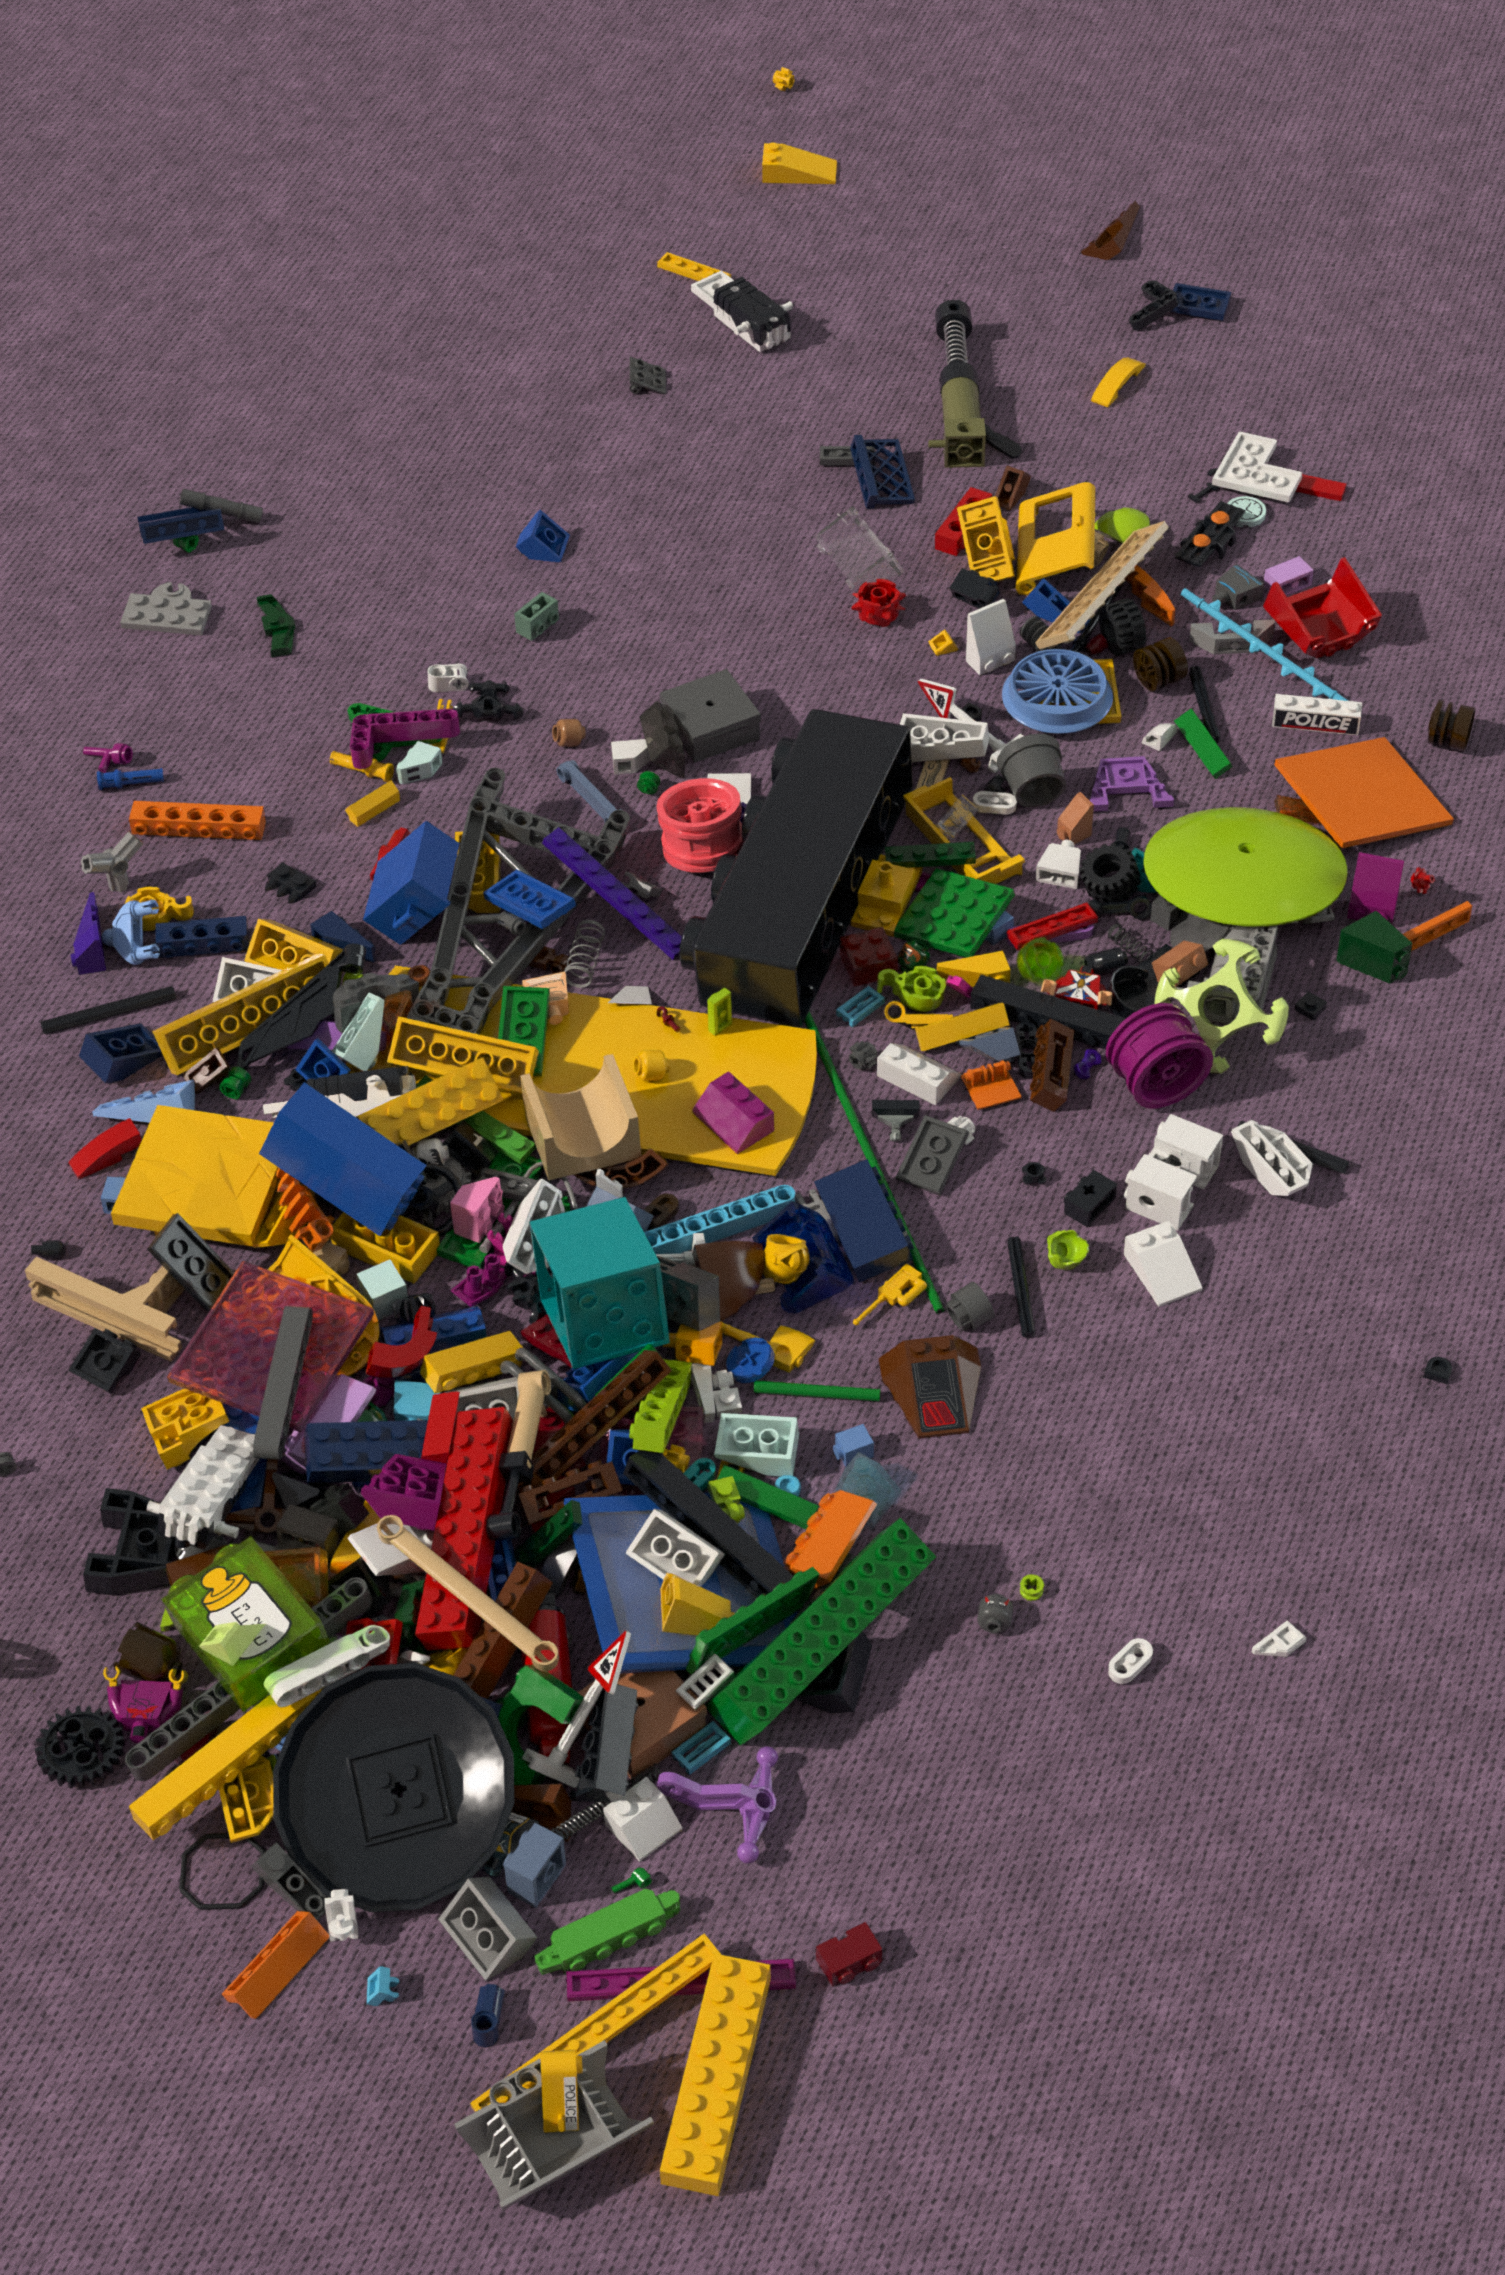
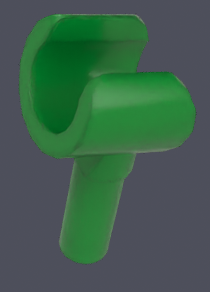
M637 1868L633 1871L630 1878L611 1888L614 1894L635 1883L641 1889H644L652 1883V1879L644 1868Z

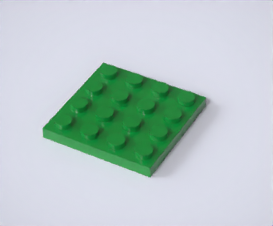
M936 868L897 923L894 937L910 942L916 940L931 948L966 958L972 957L1014 898V889Z

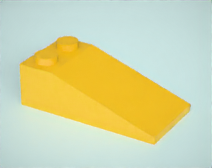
M764 143L762 183L836 184L837 160L785 144Z

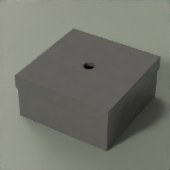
M727 669L660 692L662 719L694 763L760 739L759 722H761V714Z

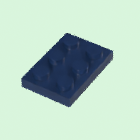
M1175 283L1173 291L1178 296L1179 305L1170 312L1223 321L1232 292Z

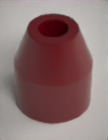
M1099 633L1089 640L1085 649L1090 655L1098 654L1108 648V642Z

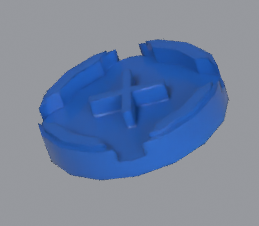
M762 1338L746 1339L742 1341V1345L738 1348L735 1346L730 1351L726 1360V1368L728 1372H732L733 1379L737 1382H755L770 1371L775 1358L773 1348Z

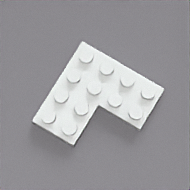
M1239 431L1212 478V485L1260 497L1290 502L1302 480L1303 472L1267 464L1277 446V440Z

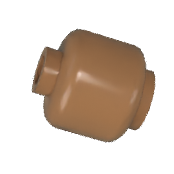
M560 719L552 729L553 740L561 747H576L581 744L582 739L586 735L585 727L581 725L578 719Z

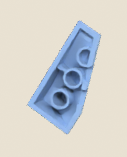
M194 1080L164 1086L165 1089L155 1094H152L149 1090L134 1097V1100H131V1097H125L100 1104L92 1111L93 1116L122 1120L130 1118L132 1121L150 1123L157 1105L195 1110Z

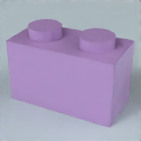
M1298 556L1266 569L1264 586L1270 591L1272 584L1278 582L1287 596L1312 586L1314 570Z

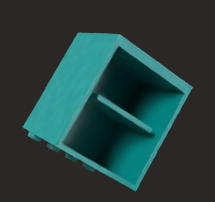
M626 1197L529 1221L541 1302L573 1369L639 1352L647 1344L657 1347L670 1343L660 1262ZM545 1258L552 1270L553 1277L546 1269Z

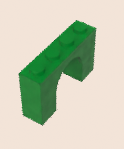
M525 1665L519 1670L516 1675V1683L512 1690L504 1697V1705L498 1716V1720L513 1752L514 1785H541L546 1775L529 1767L530 1762L522 1758L525 1752L522 1750L517 1738V1726L522 1714L530 1707L536 1706L560 1723L568 1724L584 1699L581 1694L547 1671L536 1669L534 1665Z

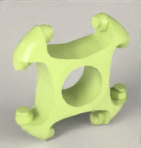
M1221 939L1213 945L1218 956L1220 954L1223 957L1229 955V960L1224 967L1208 980L1193 987L1179 990L1175 987V984L1179 982L1178 978H1180V975L1175 967L1163 972L1155 994L1154 1004L1171 1003L1170 1000L1176 998L1193 1017L1200 1036L1213 1054V1065L1210 1073L1221 1074L1230 1067L1225 1057L1221 1058L1218 1056L1215 1058V1051L1237 1031L1252 1025L1265 1023L1269 1028L1264 1030L1263 1038L1269 1046L1279 1042L1288 1019L1289 1006L1283 997L1272 1002L1273 1006L1271 1009L1273 1014L1268 1015L1264 1013L1250 996L1243 981L1240 963L1244 959L1245 963L1253 964L1261 959L1260 954L1255 947L1231 939ZM1227 986L1238 996L1240 1002L1239 1013L1236 1019L1229 1025L1217 1027L1211 1024L1205 1016L1203 1010L1204 1000L1207 994L1214 988Z

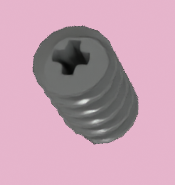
M1038 616L1029 618L1020 628V636L1037 652L1049 650L1048 647L1039 649L1035 643L1049 626L1044 621H1041ZM1059 643L1050 649H1062V645Z

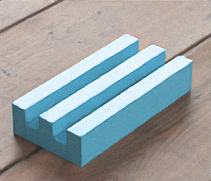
M867 986L837 1008L836 1015L843 1017V1021H848L849 1025L853 1027L885 1004V997L870 986ZM871 995L870 998H868L866 1001H863L865 998ZM857 1005V1007H856L855 1009H853L851 1012L847 1013L850 1009H852L854 1006Z
M712 1721L672 1751V1758L675 1761L677 1760L682 1768L684 1767L690 1775L730 1745L731 1738ZM711 1733H716L706 1742H703L699 1746H697V1749H695L685 1758L682 1756L690 1749H692L694 1746H696L699 1742H701L703 1739H705L707 1736H709Z

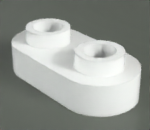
M980 791L973 797V807L976 811L982 813L1008 815L1015 812L1017 801L1015 796L1009 793Z
M1140 1638L1131 1640L1109 1662V1677L1119 1684H1126L1132 1681L1151 1662L1153 1654L1152 1645L1147 1640ZM1139 1653V1654H1142L1143 1656H1142V1657H1136L1135 1654ZM1123 1670V1671H1125L1126 1673L1122 1674V1673H1118L1117 1671Z

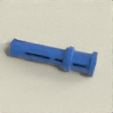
M115 769L114 772L106 773L97 771L98 789L102 790L107 787H117V789H120L123 785L164 782L163 769L121 772V770Z

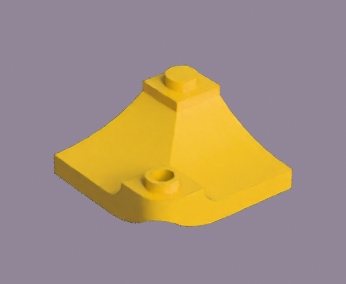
M192 1386L184 1388L141 1408L159 1456L167 1470L180 1466L189 1460L190 1452L202 1439L219 1428L220 1425L230 1422L216 1387Z

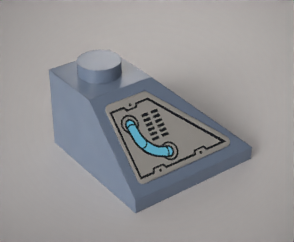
M1010 1027L998 1028L956 1041L957 1045L992 1061L1004 1060L1005 1062L1014 1061V1056L1021 1055L1014 1029Z

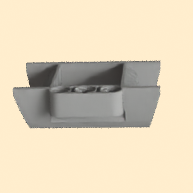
M605 2040L579 2054L582 2055L583 2074H577L578 2131L544 2133L540 2059L495 2083L490 2089V2104L454 2124L457 2132L478 2156L495 2186L502 2211L654 2125L651 2117L644 2121L628 2118L606 2085L605 2062L608 2046ZM528 2081L536 2084V2086L530 2089H526L522 2085ZM500 2096H507L510 2098V2100L506 2103H499L496 2101L497 2098H499Z

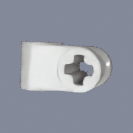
M459 663L430 666L428 668L429 690L432 692L466 690L469 685L466 678L468 673L467 667Z

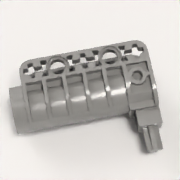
M1230 925L1221 939H1231L1255 947L1260 954L1261 959L1253 964L1245 963L1244 959H1242L1240 970L1248 993L1254 1001L1260 999L1256 1004L1263 1010L1277 958L1275 941L1278 925L1269 926L1268 932H1264L1266 926ZM1217 953L1215 954L1209 978L1226 965L1229 955L1223 957L1221 954L1219 956ZM1189 981L1187 988L1193 987L1197 984H1200L1201 982ZM1220 986L1207 994L1203 1010L1208 1020L1230 1024L1239 1013L1240 1002L1237 994L1231 988Z

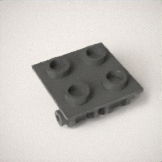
M630 356V391L633 394H638L642 387L661 394H666V369Z

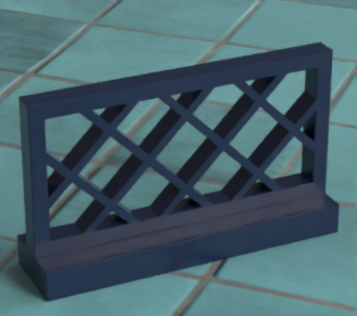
M854 435L850 450L866 509H874L875 504L914 503L915 497L899 439L863 440L862 435ZM894 446L895 451L892 453L885 447ZM866 447H873L877 451L872 453ZM881 452L889 458L885 461L877 455ZM874 460L881 464V466L876 468L870 462ZM891 460H894V461L897 462L900 466H899L898 468H896V467H894L893 465H891L889 462H890ZM885 467L893 473L889 476L881 470ZM878 475L885 481L880 483L875 480V477ZM895 475H898L904 481L900 483L897 480L893 479V477ZM891 483L897 488L892 491L886 485ZM882 490L889 496L879 497V492ZM901 490L908 495V497H902L897 493Z

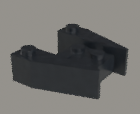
M105 1489L100 1508L103 1527L121 1529L115 1555L88 1553L83 1572L86 1592L114 1595L170 1586L166 1564L172 1560L175 1541L160 1536L158 1531L159 1514L147 1511V1505L150 1500L156 1503L159 1502L133 1491Z

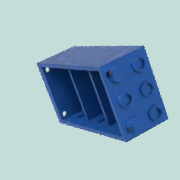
M305 1082L279 1111L259 1152L265 1159L296 1180H299V1182L379 1236L386 1229L391 1231L398 1220L396 1217L402 1216L410 1205L408 1202L413 1199L417 1192L416 1189L424 1180L425 1176L422 1173L427 1166Z

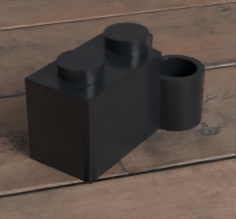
M964 568L960 570L949 587L954 598L978 609L996 602L1001 594L994 579L990 577L984 578L976 571L971 569L968 571Z

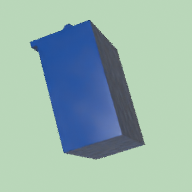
M428 821L422 823L377 862L363 921L399 945L403 944L450 905L447 897L460 843Z

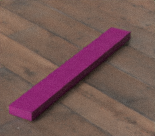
M794 1959L754 1961L770 1965L771 1981L769 1990L796 1989ZM658 1966L566 1971L567 2001L614 1999ZM710 1968L672 1996L704 1994Z

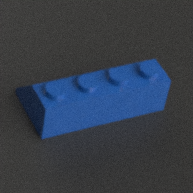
M473 1306L434 1315L432 1317L431 1331L437 1332V1336L428 1354L486 1338V1327L480 1308ZM414 1323L381 1327L380 1330L384 1344L397 1346L411 1341Z

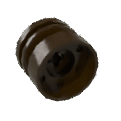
M1171 637L1155 642L1154 645L1140 648L1133 655L1136 675L1140 683L1149 691H1155L1167 686L1168 683L1171 684L1182 680L1188 674L1185 653L1180 644Z
M1439 699L1429 721L1428 744L1434 745L1437 736H1440L1438 746L1442 747L1446 738H1450L1451 749L1465 752L1476 708L1461 704L1458 712L1453 713L1454 704L1449 702L1447 710L1444 711L1445 701Z

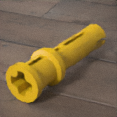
M333 751L330 755V759H334L329 760L330 764L363 772L369 778L377 777L383 779L384 782H389L394 775V765L392 763H380L373 758L371 766L366 769H357L353 766L351 755Z

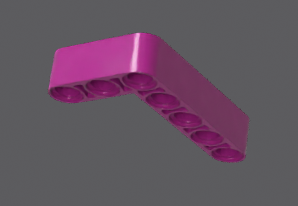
M439 709L356 716L353 719L350 739L353 766L357 769H366L371 766L374 743L458 736L461 732L458 713L454 709Z

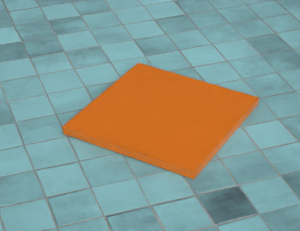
M1385 737L1278 758L1274 763L1275 767L1341 848L1452 825L1454 820Z

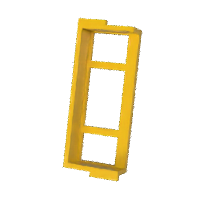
M951 777L930 787L924 785L903 795V799L906 801V815L932 844L950 843L941 831L964 821L990 850L989 853L977 858L976 864L951 865L960 875L997 884L1016 874L1022 875V864L1025 863V859L1020 854L1011 858L953 794V780ZM946 801L957 815L934 825L923 811ZM995 858L1000 862V864L979 874L974 870Z

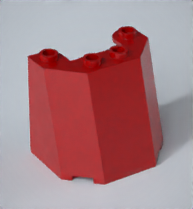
M1345 557L1340 559L1329 582L1290 597H1286L1278 582H1274L1263 605L1264 609L1301 650L1315 658L1329 657L1341 649L1348 650L1352 648L1354 644L1378 627L1382 617L1381 612Z

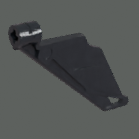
M354 943L346 945L335 959L245 1037L240 1043L237 1066L245 1070L249 1067L250 1063L313 1036L320 1023L333 1018V995L340 987L342 972L362 973L364 970L366 948ZM252 1049L248 1058L244 1061V1052Z

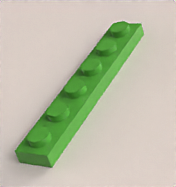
M425 1075L416 1084V1088L433 1081V1079ZM484 1111L464 1119L498 1151L520 1165L536 1149L534 1142Z

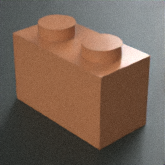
M1189 941L1181 942L1152 962L1158 983L1164 971L1176 968L1180 978H1178L1179 982L1175 984V987L1209 965L1203 945Z

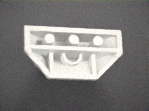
M1253 1120L1232 1129L1231 1133L1243 1164L1271 1195L1289 1196L1308 1186L1313 1163L1284 1132L1269 1126L1259 1125L1258 1122Z
M540 1179L518 1206L502 1246L506 1261L525 1274L536 1272L529 1221L565 1212L561 1200V1190L544 1179ZM545 1258L546 1268H549L550 1266Z

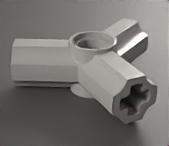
M129 831L114 848L106 849L103 853L83 855L81 859L82 871L85 874L106 873L109 889L112 892H123L127 890V885L129 884L127 876L128 861L141 848L143 842Z

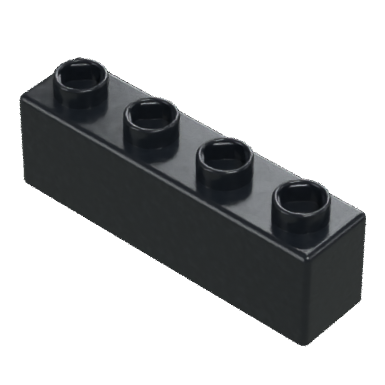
M812 709L808 713L796 738L784 736L779 740L774 751L771 766L773 785L767 796L755 794L748 801L742 820L743 845L738 855L725 854L717 862L711 885L713 905L707 917H691L683 931L680 944V963L684 969L695 971L698 1001L701 1006L708 1008L707 999L725 987L731 992L732 1013L797 1027L803 1025L857 909L858 891L872 860L878 861L880 855H882L906 803L903 795L912 790L913 777L909 726Z

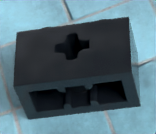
M1093 1170L1088 1176L1081 1178L1078 1186L1073 1191L1070 1190L1065 1195L1063 1200L1065 1203L1064 1214L1088 1227L1116 1199L1117 1183Z

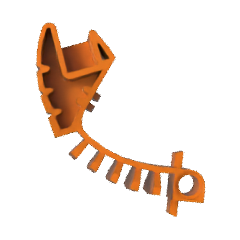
M278 1168L276 1178H281L277 1190L278 1192H284L279 1204L280 1206L288 1205L283 1214L284 1219L287 1220L297 1215L289 1230L292 1233L298 1230L295 1238L298 1240L302 1239L311 1252L314 1253L322 1249L334 1232L332 1223L335 1219L332 1216H325L307 1186Z

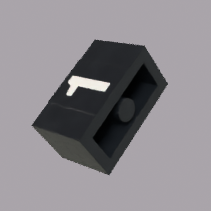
M464 1120L443 1142V1146H448L449 1153L476 1177L499 1152Z

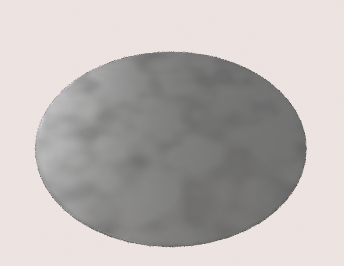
M1183 910L1171 930L1170 941L1172 948L1183 941L1202 944L1204 951H1207L1217 941L1221 940L1230 924L1210 921Z

